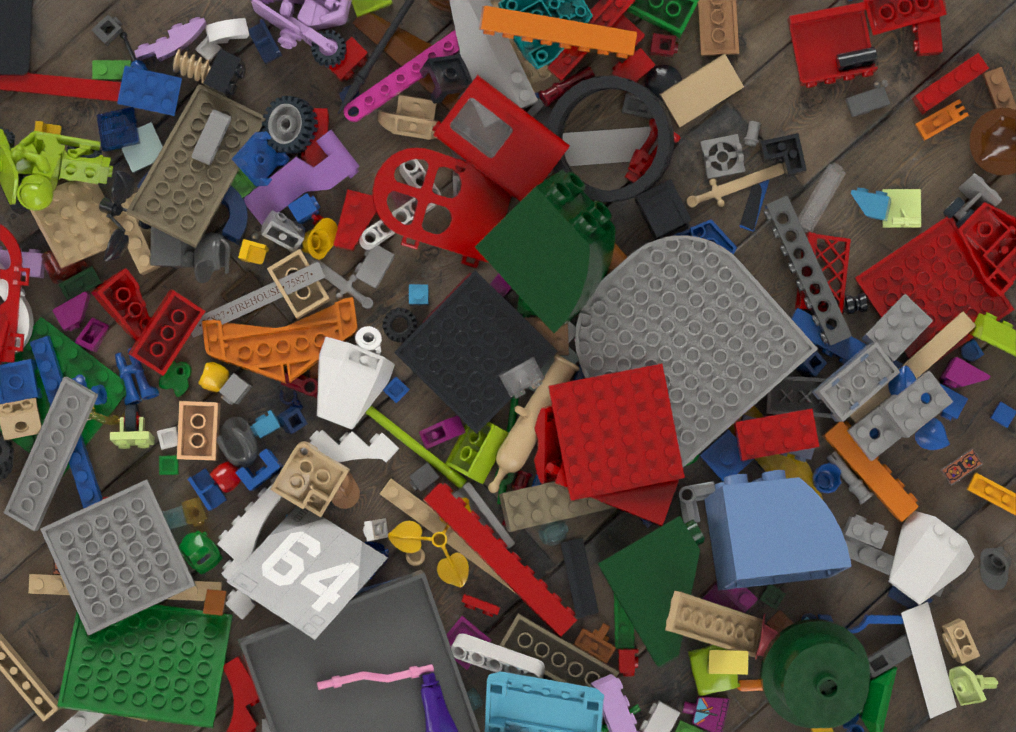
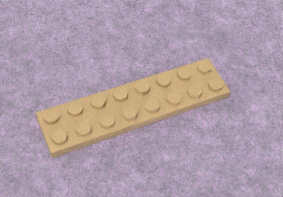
M674 591L665 630L724 649L748 651V656L756 658L761 640L763 619Z

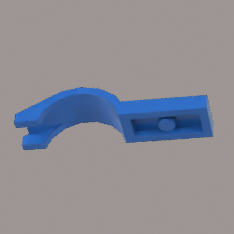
M818 614V619L833 622L830 615ZM865 615L863 621L858 626L847 630L853 634L860 632L868 624H904L902 615Z

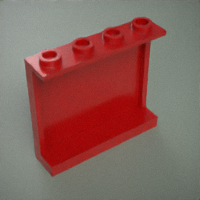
M865 2L789 16L787 20L800 86L806 85V88L817 86V83L824 82L825 85L836 82V79L843 78V81L855 79L854 76L857 75L869 77L873 76V72L877 71L878 67H875V64L840 72L836 63L837 54L871 47L864 12L866 10Z

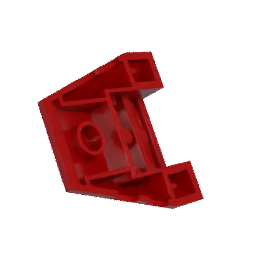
M984 202L958 229V232L985 283L1001 297L1014 284L1013 281L1016 279V217Z

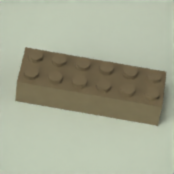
M555 481L499 494L507 532L615 508L590 497L570 501L568 488L556 484Z
M517 613L499 645L542 661L545 665L544 674L558 682L591 687V682L610 674L617 677L619 673L615 668L598 660L520 613Z

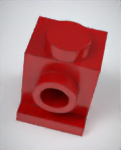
M638 648L618 649L619 673H623L624 677L635 676V668H638V657H635V653H638Z

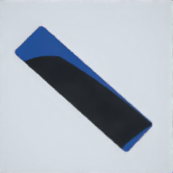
M770 179L752 185L740 228L754 231Z

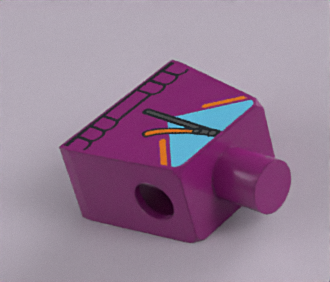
M697 695L695 703L684 701L682 713L691 714V722L711 732H723L730 699L728 697Z

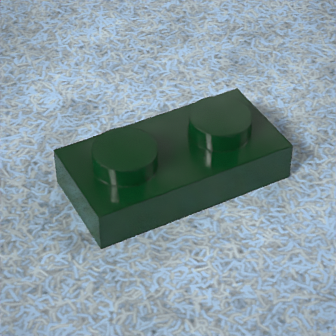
M91 266L58 285L67 301L79 294L99 286L102 282L94 267Z

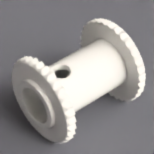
M370 326L358 330L355 336L356 346L380 355V343L382 341L380 332Z

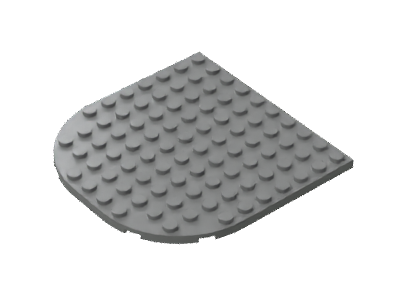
M694 236L664 237L650 242L632 253L600 282L596 291L579 314L575 333L577 357L586 378L663 364L683 467L818 349L732 253L712 241Z

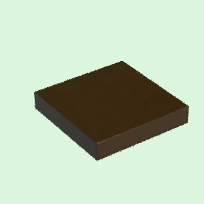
M249 271L220 295L229 303L262 288L263 285ZM271 303L239 318L246 324Z

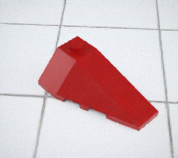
M124 268L105 280L91 294L136 342L151 318L146 309L145 300H143L138 282Z

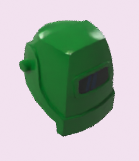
M196 531L187 534L179 545L181 554L187 563L201 575L212 570L223 559L215 542L207 536L208 533L206 531L203 533Z

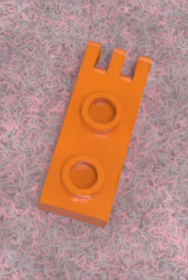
M960 99L915 124L924 141L969 116L968 112L960 115L959 112L965 110L964 106L958 109L955 107L961 103Z

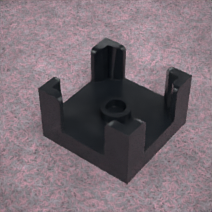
M461 54L429 58L420 69L422 78H425L430 73L436 87L430 95L433 104L441 103L447 94L461 93L458 97L460 99L472 83V78Z

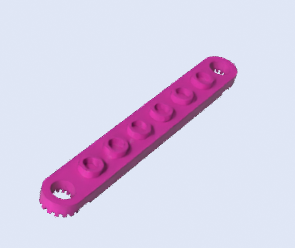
M454 30L348 103L344 108L346 119L350 122L360 121L363 117L421 79L420 69L427 59L459 53L460 49L456 31ZM353 107L359 109V114L355 117H351L348 114L349 109Z

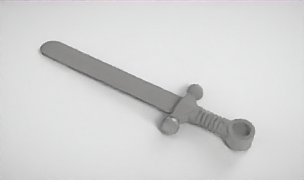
M303 252L309 264L312 265L319 262L325 275L324 278L341 290L340 293L336 294L337 300H341L343 295L348 293L357 299L365 309L373 307V300L371 298L363 296L352 287V283L357 280L356 275L352 274L349 277V281H347L320 260L314 259L310 254Z

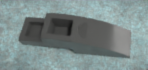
M907 633L868 656L870 678L880 675L912 655Z

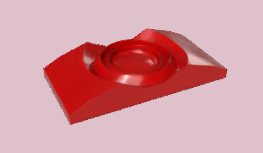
M551 405L541 408L534 428L538 438V451L534 462L539 481L542 484L555 481L557 477L545 472L546 465L552 463L560 468L562 464Z

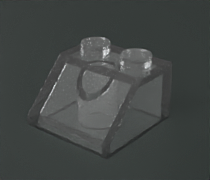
M534 357L499 376L509 396H515L516 399L526 394L525 389L529 387L535 389L542 385V380L545 379Z

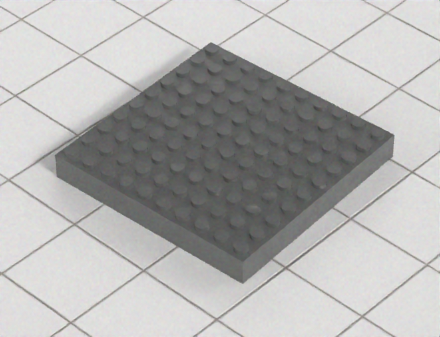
M421 570L356 594L316 639L308 636L287 621L237 639L270 732H425V711L421 698V685L424 684L422 675L414 679L410 677L389 683L363 679L342 684V687H329L318 690L317 682L332 679L331 677L337 675L342 677L362 671L388 675L409 670V667H422L430 664L433 665L436 681L439 680L440 682L438 684L441 686L447 708L458 732H480L426 575Z

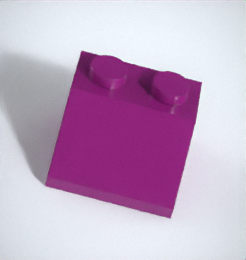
M954 357L949 360L939 379L943 381L942 384L953 389L989 380L991 376L964 360Z
M717 583L702 598L703 600L742 613H746L758 600L747 588L718 591Z

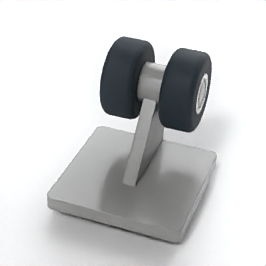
M974 173L959 187V190L970 201L963 207L965 202L960 197H957L944 210L943 214L948 218L955 216L958 219L956 226L960 228L975 212L973 209L966 212L973 204L979 208L986 202L995 207L1002 199L995 190H992L985 183L982 177Z

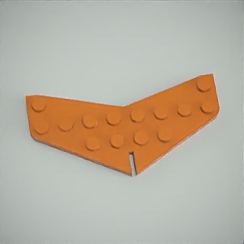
M351 297L335 302L334 305L285 327L269 328L234 323L222 325V322L218 320L202 321L205 350L210 357L286 383L284 366H287L289 382L291 383L319 362V354L325 337L346 342L357 333L358 324L354 298Z

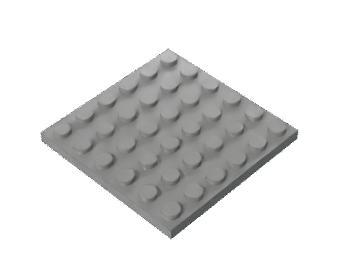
M144 480L40 529L88 635L196 586L148 480Z

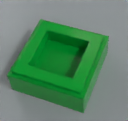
M177 455L159 456V475H179V459H177Z

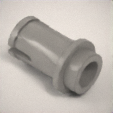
M749 121L747 135L744 137L746 145L756 146V143H759L757 139L761 123Z

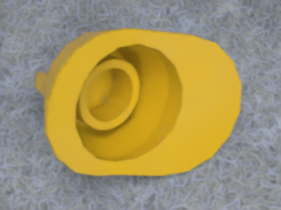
M330 218L320 220L313 229L305 233L301 250L310 254L314 259H323L333 247L338 229L336 222Z

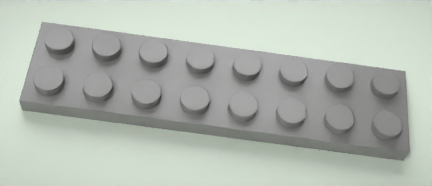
M63 377L4 511L6 515L33 531L39 530L98 394L69 377Z

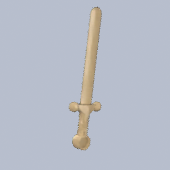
M783 164L773 165L719 186L716 185V179L711 178L709 184L712 185V190L702 195L689 196L686 200V205L689 208H694L700 202L715 198L718 201L717 205L723 207L725 202L721 197L784 174Z

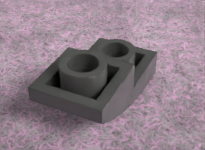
M884 86L845 100L851 117L867 114L872 110L890 105Z

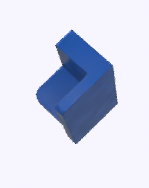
M206 468L193 477L188 478V481L208 511H212L227 501Z

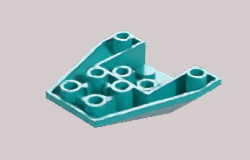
M502 0L498 2L499 8L582 23H587L593 17L584 0ZM514 36L513 39L523 57L537 70L553 62L565 49L559 47V43L552 42V46L540 44L541 40L533 39V42L521 41L522 37Z

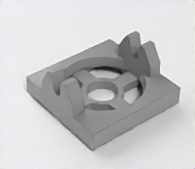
M738 134L700 141L707 179L745 172L744 155ZM723 143L730 144L736 151L728 152L724 150ZM717 144L718 151L714 156H709L710 149ZM719 152H725L728 155L726 162L718 161L717 154ZM737 157L735 165L728 170L727 163L730 158ZM716 161L720 164L722 171L713 168L711 162Z

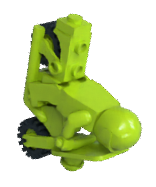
M0 127V184L10 205L16 203L17 197L25 208L33 211L43 210L51 204L53 192L60 178L68 181L75 180L93 184H107L108 177H112L113 166L110 165L111 158L103 157L102 150L100 149L101 142L33 131L14 147L15 135H13V132H9V129L3 130L4 127ZM18 174H32L26 176L19 186Z

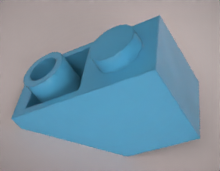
M857 188V191L851 190L852 196L868 218L887 221L892 199L887 196L888 193L876 191V194L868 193L869 190L864 188Z

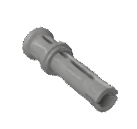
M834 451L832 455L827 457L831 464H835L841 470L842 478L849 485L848 490L855 494L859 499L860 505L874 495L864 486V481L855 476L837 451Z

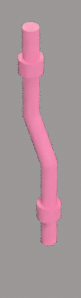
M430 664L422 667H409V670L388 675L364 671L342 677L337 675L331 677L332 679L317 682L318 690L329 687L338 688L342 687V684L363 679L386 683L410 677L414 679L418 678L419 675L434 672V668Z

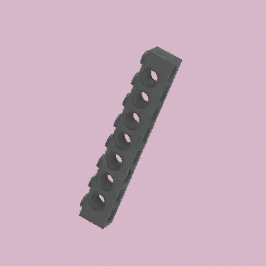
M788 195L765 205L764 215L767 221L771 220L773 228H771L773 235L776 239L779 238L782 244L779 246L783 256L787 255L789 263H787L789 270L792 274L795 273L798 279L795 281L799 291L803 290L805 294V305L808 309L811 308L814 314L812 320L815 326H819L822 331L820 337L823 343L831 346L851 337L849 328ZM779 214L786 216V224L778 222L777 216ZM786 232H792L795 235L793 242L786 240ZM795 249L803 252L802 259L794 257L793 252ZM803 267L810 268L811 275L809 277L802 275L801 270ZM811 284L819 287L818 294L814 295L810 292ZM819 302L826 303L827 310L825 312L818 310ZM828 319H831L835 322V328L833 330H829L826 327V321Z

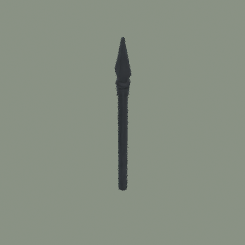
M406 0L363 69L354 78V83L350 86L338 114L342 112L356 95L360 86L365 83L370 70L415 0Z

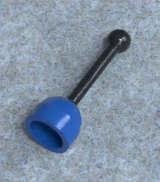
M121 32L120 38L124 40L133 60L131 67L147 70L144 62L136 59L128 42L127 33Z

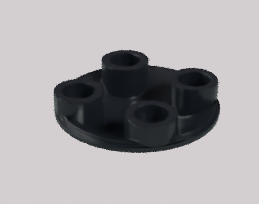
M658 65L648 72L645 78V87L663 101L659 94L682 81V77L674 67Z

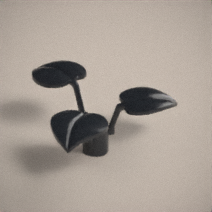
M114 171L115 179L111 199L104 197L99 204V210L106 213V217L111 219L118 227L109 239L103 258L104 261H111L122 257L129 244V237L125 234L126 230L114 218L119 216L122 211L127 212L128 209L123 208L121 204L125 203L126 199L133 195L135 189L133 177L122 171ZM139 220V226L141 228H151L150 225Z

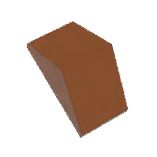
M207 589L203 613L223 615L226 606V591Z

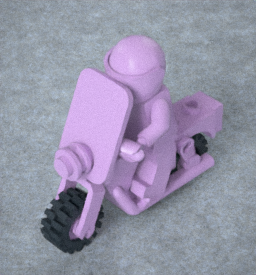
M252 0L251 3L254 11L281 30V37L278 39L281 47L292 49V47L297 45L296 40L301 41L303 38L311 46L312 55L315 61L319 62L320 66L325 65L326 68H329V65H332L333 68L336 67L335 64L340 65L341 60L344 61L347 53L344 38L333 30L332 33L329 30H325L326 33L322 31L318 33L316 30L344 25L348 19L352 0H276L282 1L280 14L265 5L273 3L274 0ZM294 3L303 4L297 16L298 20L293 17Z

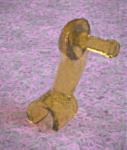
M93 407L88 420L94 419L106 425H120V417L125 416V411L121 416L107 417L96 413Z

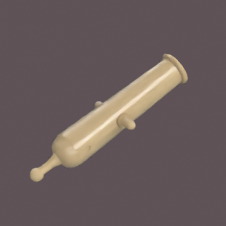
M555 354L553 356L554 362L526 407H515V412L520 416L498 450L496 463L499 466V471L494 481L488 486V490L491 493H496L499 490V485L506 474L509 472L515 473L523 467L538 438L534 428L538 414L542 407L551 405L548 386L569 382L574 372L579 371V367L567 359Z

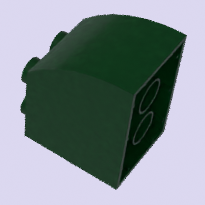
M563 169L537 185L475 246L480 254L553 333L557 332L581 312L600 282L607 276L613 257L616 233L615 225L610 221L612 215L609 209L600 201L593 202L583 192L585 184L581 178L573 172L566 173Z

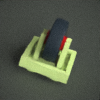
M136 404L126 406L125 416L120 417V432H110V440L119 449H129L130 446L138 445V448H149V445H154L155 437L149 431H145V418L140 416L139 408Z

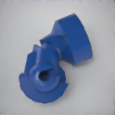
M77 375L75 378H72V380L89 389L85 381L86 378L83 375ZM93 386L91 391L98 394L95 405L105 404L107 393L104 386Z

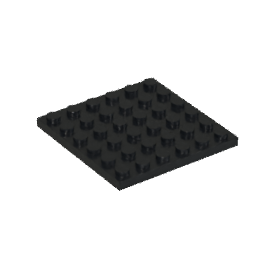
M475 270L394 353L477 434L558 351Z

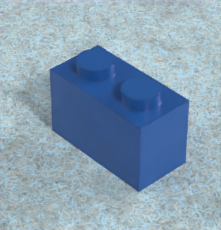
M308 193L288 205L298 223L302 225L311 220L313 214L316 216L320 214L318 211L321 208L314 196L310 197Z

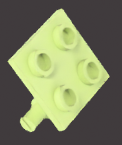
M882 189V192L888 193L887 196L892 198L887 221L882 220V228H921V189Z

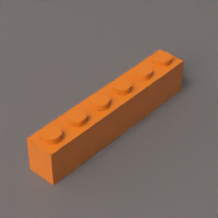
M847 421L837 422L822 436L858 477L864 481L866 486L899 522H903L919 507L916 504L918 500L912 493H906L903 489L905 487L898 478L895 480L890 475L892 471L886 464L881 465L878 461L879 456L873 461L866 457L847 432L851 427Z

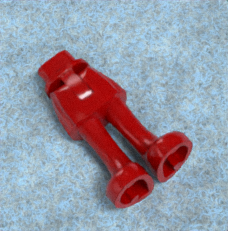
M653 118L649 121L651 130L647 140L640 149H635L627 168L629 171L625 178L632 183L646 173L656 156L658 145L651 154H648L658 138V128ZM674 132V143H677L681 137Z

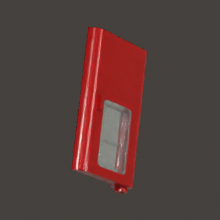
M479 75L475 77L443 122L438 121L432 129L434 137L518 201L524 199L537 185L544 181L570 147L568 143Z

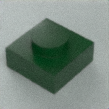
M767 585L759 600L776 610L786 593L773 585Z

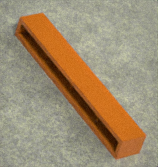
M485 5L482 6L478 29L483 30L485 35L494 36L495 33H501L503 38L514 39V36L522 37L521 41L533 42V39L541 40L540 44L552 46V42L559 43L561 48L571 49V46H576L578 51L590 52V49L597 50V54L609 55V52L616 53V57L624 59L634 55L637 32Z

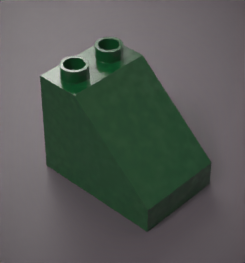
M680 516L598 563L601 572L658 669L679 658L683 636L666 631V621L669 616L674 591L688 595L692 594L700 554L698 546L703 544L705 540L694 519L684 524Z

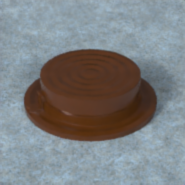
M997 108L988 111L977 120L970 134L972 156L976 163L989 173L995 175L1016 173L1015 109Z

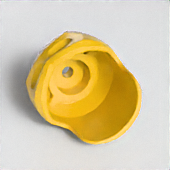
M206 363L198 384L208 391L219 392L228 381L229 372L218 363Z

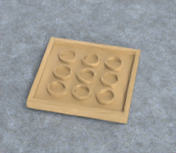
M75 180L68 181L56 186L53 192V200L47 208L39 211L30 210L61 268L106 250L112 233L118 228L111 219L106 217V213L99 210V204L105 196L98 184Z

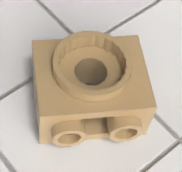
M36 398L0 404V426L4 440L39 434L42 423Z
M958 618L941 626L944 632L942 634L943 641L953 659L955 658L957 662L963 664L980 656L964 620Z

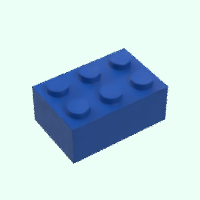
M124 65L117 104L174 116L182 78Z

